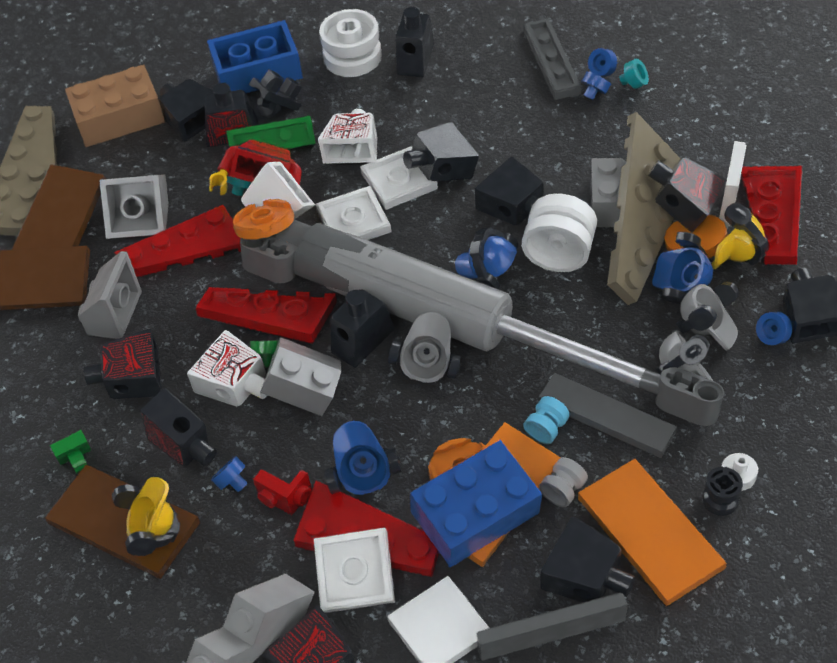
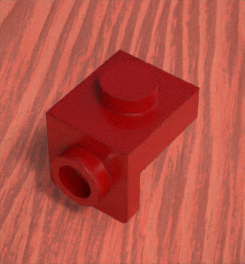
M263 469L253 479L258 493L257 497L264 505L269 508L276 506L291 516L299 506L306 504L312 491L308 473L300 470L290 484Z

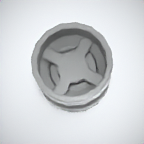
M561 457L553 466L552 475H547L539 484V489L544 497L553 504L567 507L574 499V491L583 487L588 476L583 467L577 462Z

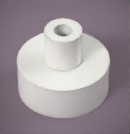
M734 453L724 459L722 467L734 469L741 476L743 481L742 491L754 485L758 474V466L753 458L746 454Z

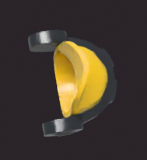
M732 203L726 208L724 217L735 229L718 245L715 252V260L712 262L713 270L718 268L727 259L755 265L766 255L765 252L769 249L768 240L765 238L764 230L757 218L742 204Z
M149 478L142 489L135 485H121L116 487L112 493V500L115 506L129 509L126 522L128 537L125 541L127 552L131 555L146 556L151 554L155 548L174 542L180 530L177 513L165 501L169 485L161 478Z

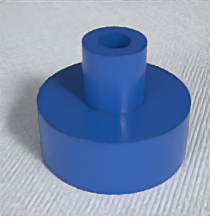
M598 48L590 54L588 59L590 72L600 77H607L616 70L617 57L612 50Z
M586 71L581 81L588 86L583 96L590 100H594L597 92L606 94L611 86L609 81L589 71Z
M765 313L757 321L756 333L758 338L767 345L783 344L791 337L792 323L784 313Z
M234 456L212 477L211 481L220 490L230 484L239 492L248 483L240 475L246 465L237 456Z

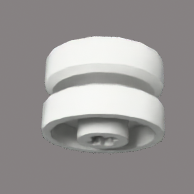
M345 9L331 14L320 25L319 34L323 46V59L327 69L332 73L343 77H357L369 73L380 63L382 52L379 41L378 22L368 12L358 9Z
M548 194L538 198L532 205L528 224L522 238L521 247L525 256L534 264L546 270L571 272L580 269L588 261L598 221L595 211L586 202L575 196Z

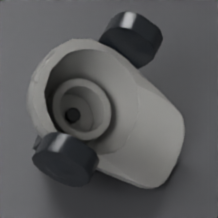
M728 281L720 283L713 290L705 284L695 286L684 296L681 302V318L676 322L677 327L682 334L691 330L698 335H711L724 350H729L736 341L738 330L724 307L732 304L737 299L739 290L734 283Z
M435 312L419 315L414 320L404 342L393 340L388 352V363L396 365L400 359V367L403 373L411 380L415 379L427 383L436 382L443 377L446 370L448 378L456 379L460 369L461 356L450 352L451 328L447 319Z
M673 332L663 341L660 347L659 359L661 365L656 368L657 372L661 374L664 369L676 367L713 381L706 369L699 363L709 351V341L704 335L698 334L686 341L679 332Z

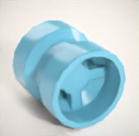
M544 396L536 405V412L530 414L524 422V429L534 440L543 444H551L558 435V427H562L569 419L570 412L559 400Z

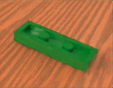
M310 116L226 131L229 147L239 146L249 140L260 141L284 149L316 144Z

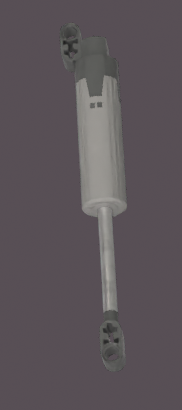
M294 220L288 228L276 234L275 237L270 236L261 239L240 238L242 267L246 271L270 281L286 283L294 279L295 275H298L301 278L345 296L352 290L363 289L383 301L390 314L410 322H414L419 315L427 312H435L442 315L450 324L451 338L487 352L494 349L502 337L506 336L656 394L655 402L659 409L701 426L713 425L718 420L725 392L723 387L717 382L676 367L664 369L661 374L514 319L511 317L513 308L511 296L504 291L320 223L310 226Z

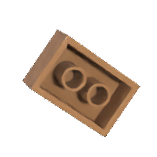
M144 64L65 89L85 147L165 123L157 94Z

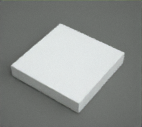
M734 141L719 219L724 221L727 228L730 227V224L725 220L724 213L730 204L736 202L746 151L745 142Z
M412 146L377 159L376 162L360 166L361 174L369 186H371L385 210L438 189L437 181L428 180L419 167L411 169L405 167L403 154L405 151H411Z
M371 186L315 204L322 223L339 231L350 233L366 240L392 232L391 225Z
M386 528L314 539L320 608L324 613L395 603Z
M449 576L387 616L390 625L419 663H454L477 647L476 633L478 631L489 629V626Z

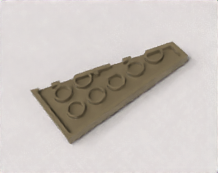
M25 106L0 166V235H19L50 164L57 165L55 118L51 106Z
M637 112L629 115L627 118L630 135L625 139L624 149L628 152L626 164L621 168L617 208L620 209V218L614 225L617 243L616 249L611 251L607 283L627 305L638 301L663 244L666 230L670 227L674 218L656 203L655 197L662 185L650 178L648 174L658 160L671 169L681 160Z

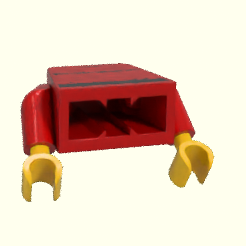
M249 140L239 146H231L226 150L217 168L218 172L213 173L209 178V190L211 192L213 187L221 186L220 195H225L227 192V176L253 182L267 162H281L299 185L302 170L291 159L289 150L260 141Z

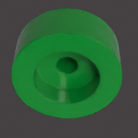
M250 341V348L260 354L264 367L270 366L278 341Z

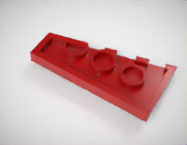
M802 166L742 167L741 177L751 214L761 224L765 238L769 243V249L763 257L764 264L797 265Z
M221 205L114 253L117 255L121 251L127 252L136 277L164 271L168 265L175 263L184 266L194 263L196 258L211 255L212 259L224 256V251L238 248V251L241 252L240 237L237 236L233 228V219L224 205Z
M209 287L197 304L196 312L199 317L313 344L337 301L335 293H325L323 298L310 297V292H296V296L279 295L276 290H266L260 294H250L249 289Z
M317 480L294 537L295 547L315 551V538L386 528L391 568L429 577L433 576L439 551L423 530L343 492L331 494L328 485Z

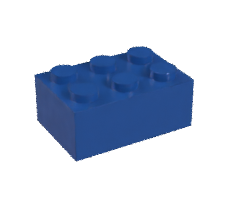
M285 20L207 40L219 83H227L231 91L243 90L245 93L257 91L258 89L251 87L249 84L253 77L262 80L268 69L281 75L284 81L286 77L294 80L303 78L299 54Z
M499 440L410 492V509L412 515L449 567H452L539 514L542 493L503 442Z

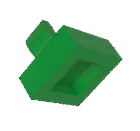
M82 430L50 445L60 465L70 461L76 474L81 472L87 464L83 454L91 451V448Z

